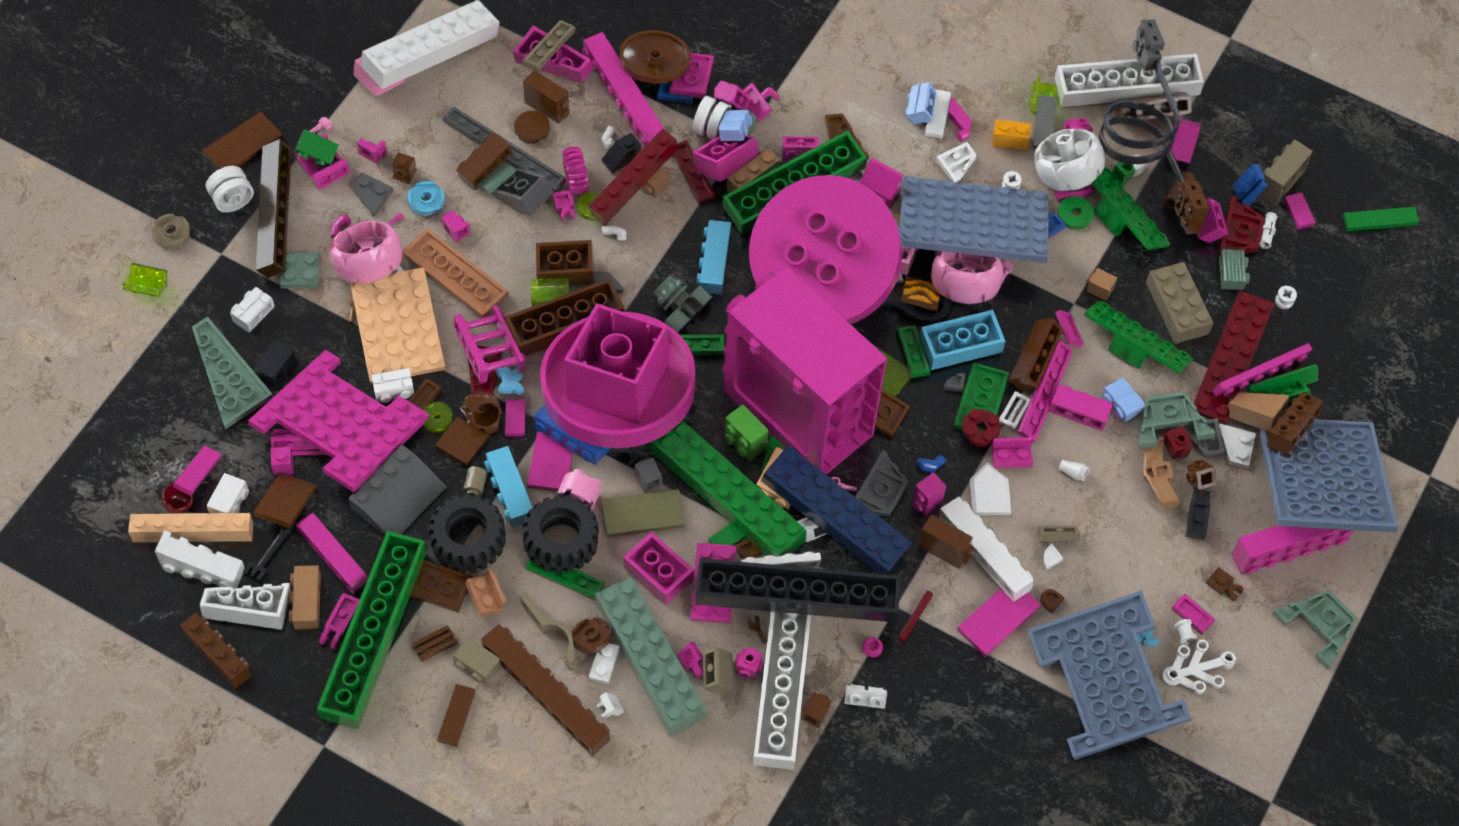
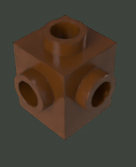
M1197 460L1193 464L1187 465L1188 473H1186V479L1189 484L1198 490L1217 485L1216 471L1212 465L1204 460Z

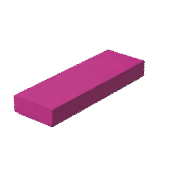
M204 446L174 482L173 487L191 496L221 459V454Z

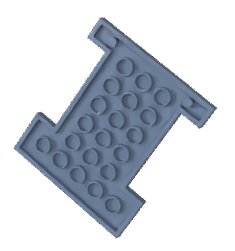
M1142 590L1027 630L1041 668L1058 662L1061 663L1086 733L1067 739L1074 760L1191 721V716L1184 699L1164 706L1137 635L1156 629Z

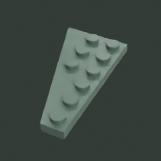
M208 317L192 326L224 427L227 429L271 400L273 394Z

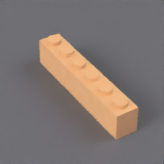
M250 513L130 514L128 532L133 542H159L164 530L171 533L170 537L178 540L180 537L188 539V542L252 541L254 523Z

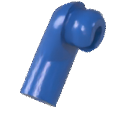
M938 455L934 460L919 458L916 466L922 471L932 473L942 466L946 460L942 455Z

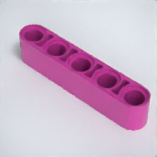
M313 513L296 524L301 535L351 593H356L366 585L368 576Z

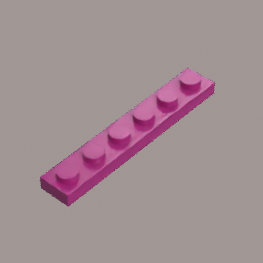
M1061 340L1058 341L1039 385L1033 393L1017 432L1022 437H1031L1032 443L1037 440L1057 387L1073 352Z
M1309 343L1219 383L1212 391L1216 397L1221 394L1224 396L1229 395L1237 387L1242 389L1252 380L1254 383L1264 378L1263 375L1268 374L1271 376L1278 372L1281 367L1283 369L1290 367L1294 364V361L1302 362L1308 358L1307 354L1312 348Z

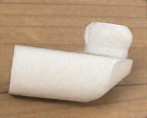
M612 126L607 127L601 138L607 150L615 143L614 139H612L615 128Z
M617 225L602 226V235H617L618 241L627 239L625 229Z

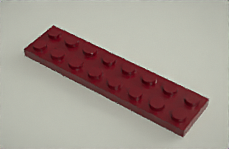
M1239 290L1194 401L1200 416L1207 419L1218 418V423L1227 425L1229 420L1228 403L1231 398L1234 399L1241 389L1237 387L1229 395L1224 396L1221 394L1217 397L1212 390L1219 383L1249 370L1275 303Z

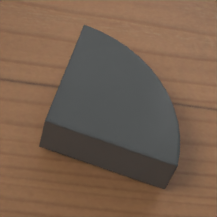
M958 373L949 378L945 383L944 390L962 393L966 373Z

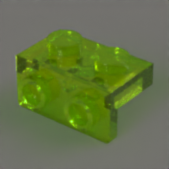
M1037 76V81H1033L1031 88L1034 96L1030 95L1028 106H1031L1030 114L1036 115L1038 95L1055 97L1057 85L1040 82L1041 76Z
M131 263L130 275L123 283V290L146 294L151 297H160L167 287V270Z

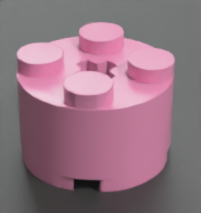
M575 469L573 472L565 474L556 495H560L562 498L572 496L573 500L578 498L582 500L583 505L587 504L592 511L600 494L602 483L598 479L586 476L583 471Z

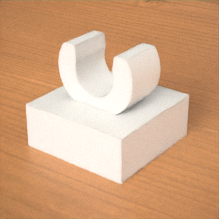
M605 692L600 696L602 701L597 704V708H606L605 712L601 714L602 717L619 716L624 712L616 694Z

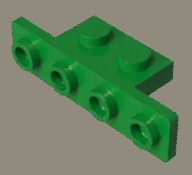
M1314 364L1248 385V393L1289 396L1288 403L1292 402L1295 397L1298 398L1302 392L1311 395V390L1306 385L1318 381V366Z

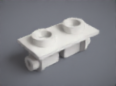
M846 685L844 704L885 709L887 690L869 687L868 690H864L865 686Z

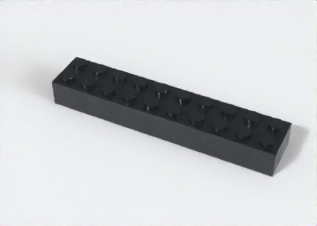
M699 558L695 605L897 623L901 576Z

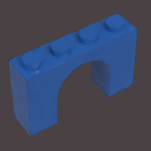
M545 405L534 415V427L537 431L551 437L553 441L559 442L569 451L575 452L587 462L596 465L611 449L587 444L570 436L553 421Z

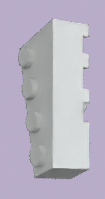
M164 530L155 550L163 570L169 573H180L189 579L194 577L206 584L214 583L219 587H232V589L238 587L245 569L241 560L221 552L213 554L210 549L201 544L195 547L188 542V539L180 537L179 540L170 537V532Z
M282 583V586L265 584L263 587H251L249 585L232 589V587L205 588L200 603L202 617L282 630L290 602L289 583Z

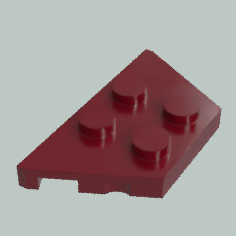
M1233 195L1225 223L1228 234L1222 237L1219 257L1223 249L1244 250V253L1256 252L1260 244L1265 217L1254 212L1248 205L1244 206L1237 201L1238 198Z

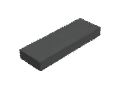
M1038 95L1033 148H1037L1042 141L1053 134L1056 97Z

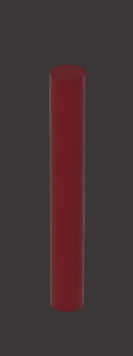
M927 590L898 636L899 641L905 642L931 600L933 596L931 591Z

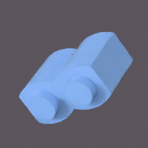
M727 110L719 126L721 141L744 140L748 134L749 126L752 125V116L749 115L748 110Z
M1124 378L1104 388L1102 398L1113 403L1112 408L1118 419L1127 422L1144 412L1145 404L1143 400L1133 391L1130 384Z

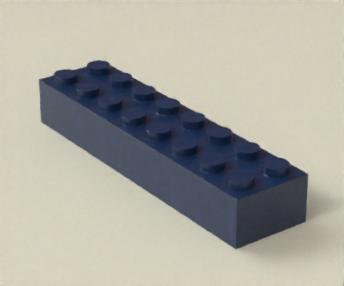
M789 445L764 472L761 482L878 574L887 575L912 543Z

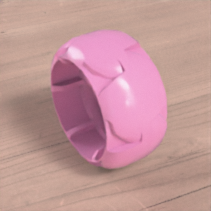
M365 221L354 224L338 233L330 247V258L334 270L343 280L350 283L365 284L386 277L398 268L403 256L399 235L392 226L384 222Z
M939 251L935 256L931 272L932 284L940 295L954 302L964 304L986 302L992 299L1001 287L1003 265L1000 258Z

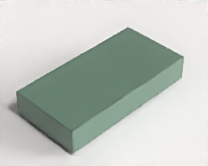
M502 162L477 185L480 190L491 194L512 176L516 170L514 166Z

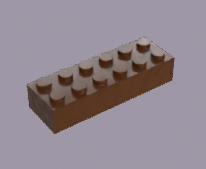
M609 278L505 316V323L520 353L527 356L548 348L563 330L579 320L589 317L596 303L621 312H625V309Z

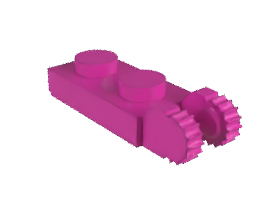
M342 593L325 624V629L320 637V644L325 645L330 637V633L333 632L335 636L331 642V648L336 649L342 636L344 637L351 624L360 599Z

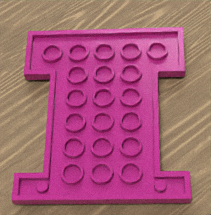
M324 350L248 421L251 427L262 434H265L273 425L278 423L332 457L333 459L323 468V473L354 492L429 419V414L401 396H398L390 405L385 407L331 373L340 364V358Z

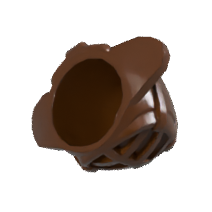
M480 392L476 395L465 397V404L460 409L466 416L469 426L483 429L487 434H493L499 427L500 414L502 413L497 398L487 392Z

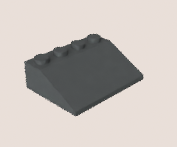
M401 445L348 499L351 509L381 533L386 535L387 531L402 535L447 489V486L414 453Z

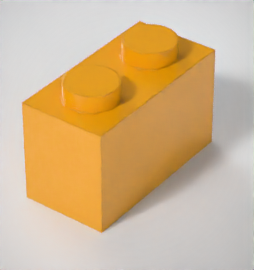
M995 119L992 146L1028 150L1031 123Z

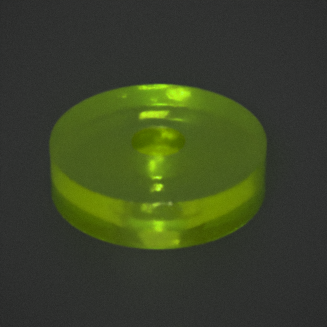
M588 192L578 199V213L584 219L597 220L591 215L589 205L599 193Z
M433 402L423 409V411L429 414V419L423 424L427 430L439 433L451 426L453 422L452 410L445 403Z

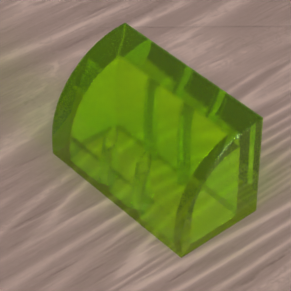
M568 278L531 279L532 306L569 293Z

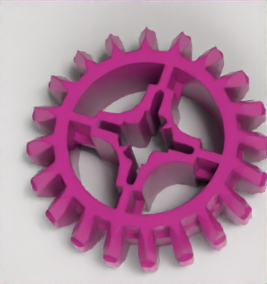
M579 146L563 149L564 172L571 194L583 195L588 193L589 182L581 149Z

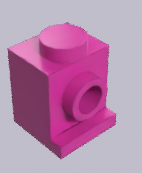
M454 210L447 212L441 218L443 229L455 243L470 234L468 221L465 222L461 215L458 216Z

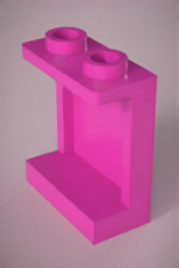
M327 134L321 135V137L328 139ZM295 152L296 160L318 190L350 174L345 158L341 159L337 152L331 165H325V167L315 164V160L310 158L308 160L297 156L298 153Z

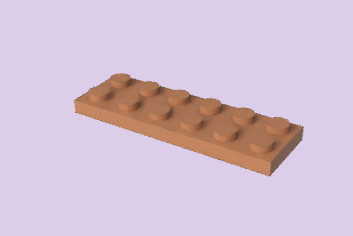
M428 228L403 249V256L418 268L424 267L425 274L481 318L487 316L493 310L494 305H498L509 295L508 290Z

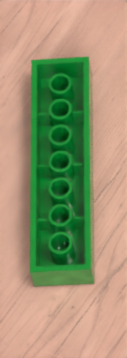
M847 130L723 196V208L740 233L744 234L754 228L757 218L767 203L787 186L814 176L832 175L849 178L866 168L867 157Z

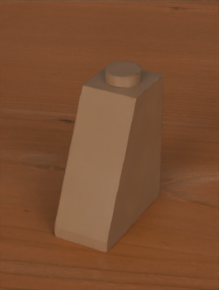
M1238 392L1234 399L1231 398L1228 403L1229 418L1269 431L1271 427L1274 428L1279 417L1282 418L1285 409L1288 407L1289 396Z

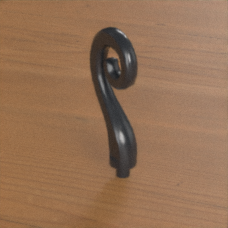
M892 292L880 305L894 307L908 317L928 324L944 320L951 310L949 300L940 295L939 299L941 309L936 313H931L934 311L933 309L921 307L924 311L930 312L924 313L908 303L900 302L901 297Z

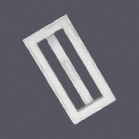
M1015 391L999 418L1000 424H1004L1006 428H1012L1011 430L1015 432L1026 413L1031 399ZM1016 398H1020L1010 417L1006 420L1005 417ZM1023 401H1026L1016 421L1012 423V420L1015 417L1020 406L1022 405Z

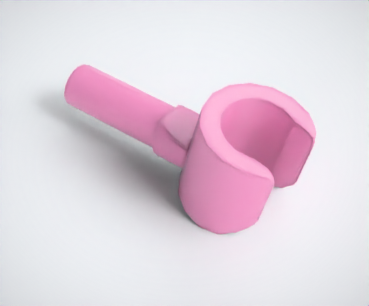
M322 117L319 120V124L311 129L310 132L315 133L321 128L328 131L332 128L333 124L328 118Z
M1005 260L1002 263L1004 270L1002 282L1013 271V264L1009 260Z
M838 477L831 478L843 489L853 492L857 491V487L841 483Z

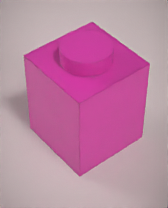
M290 446L271 448V467L274 476H278L280 472L287 475L294 474L293 454Z

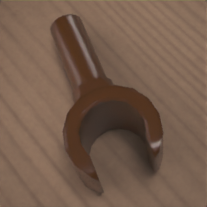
M755 615L756 623H751L748 618L749 629L756 631L762 643H766L767 640L760 628V618Z

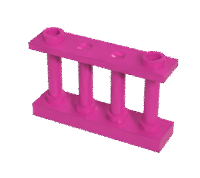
M497 305L493 306V315L490 317L468 322L467 320L464 321L462 314L454 316L453 328L480 383L487 382L490 371L516 365L519 373L523 372L524 364H526L525 356L523 353H520L505 323L504 313L500 312ZM495 323L498 329L476 336L470 333V329ZM502 337L505 343L482 350L476 345V343ZM509 351L512 357L489 364L483 360L485 356Z

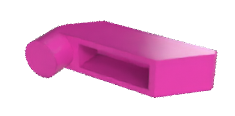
M952 97L947 116L959 130L956 133L957 139L963 142L969 137L972 120Z

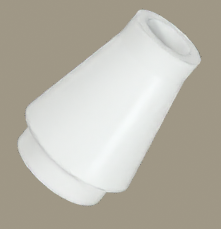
M1062 460L1059 466L1060 471L1078 482H1084L1089 473V467L1083 463Z

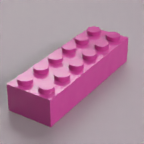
M1274 526L1239 537L1231 555L1241 575L1245 573L1253 574L1261 568H1272L1277 563L1283 561L1287 563L1298 556L1306 557L1317 550L1325 551L1336 544L1337 546L1344 545L1348 542L1353 530Z

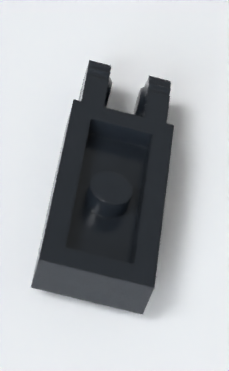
M1196 488L1193 489L1185 537L1205 541L1211 504L1209 503L1211 491L1204 493V501H1198L1199 491Z

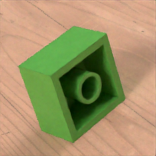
M743 404L725 418L724 437L730 445L733 444L737 448L738 453L743 458L746 457L749 461H752L767 449L769 430Z

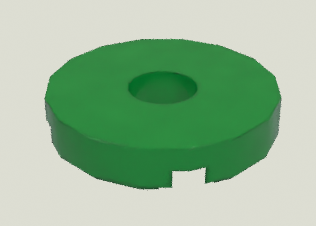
M1072 196L1067 197L1060 203L1057 215L1066 224L1067 228L1081 230L1088 227L1093 221L1094 208L1088 200ZM1078 211L1081 215L1075 216L1071 212Z

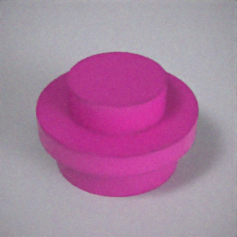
M872 637L864 641L863 652L867 656L877 657L882 653L883 645L879 639Z

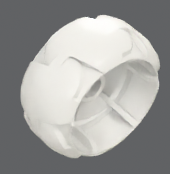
M1065 129L1051 134L1039 144L1035 151L1034 163L1037 174L1045 186L1057 191L1077 190L1088 186L1097 176L1101 175L1105 166V154L1100 140L1092 132L1085 129Z

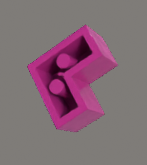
M1180 118V125L1171 148L1176 160L1190 163L1201 123Z

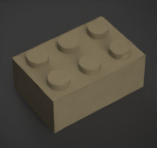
M1296 140L1290 145L1287 144L1281 152L1282 155H1277L1273 160L1272 167H1267L1264 170V182L1268 186L1259 196L1276 206L1305 172L1313 151Z

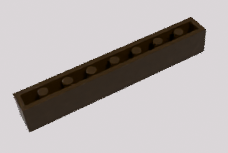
M280 139L263 146L256 271L267 278L285 272L291 147Z

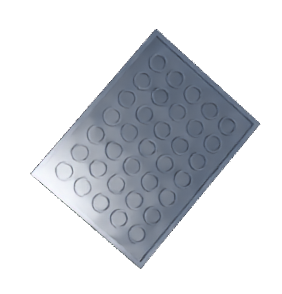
M913 176L904 177L899 224L902 246L1047 263L1049 193L970 183H954L952 181L922 179Z
M1316 419L1289 455L1267 447L1268 438L1266 436L1268 431L1259 428L1277 526L1397 533L1399 526L1373 422Z

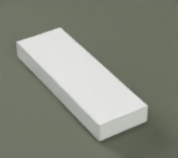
M936 90L932 121L927 123L925 136L942 139L951 92Z

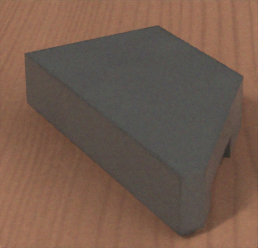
M594 271V283H589V286L610 278L616 292L623 293V287L609 272Z

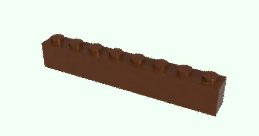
M498 624L481 639L482 647L500 658L501 666L591 756L596 754L610 741L609 728L604 723L600 724L595 719V714L590 709L586 710L582 706L580 699L568 692V688L563 682H557L553 678L554 674L548 668L544 669L540 665V660L534 654L530 655L526 651V646L521 641L517 642L507 627L503 628Z

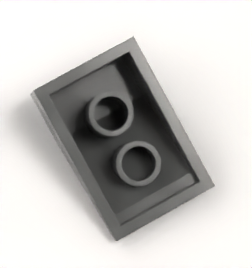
M514 167L516 172L491 194L517 212L531 216L548 200L554 191L544 175Z

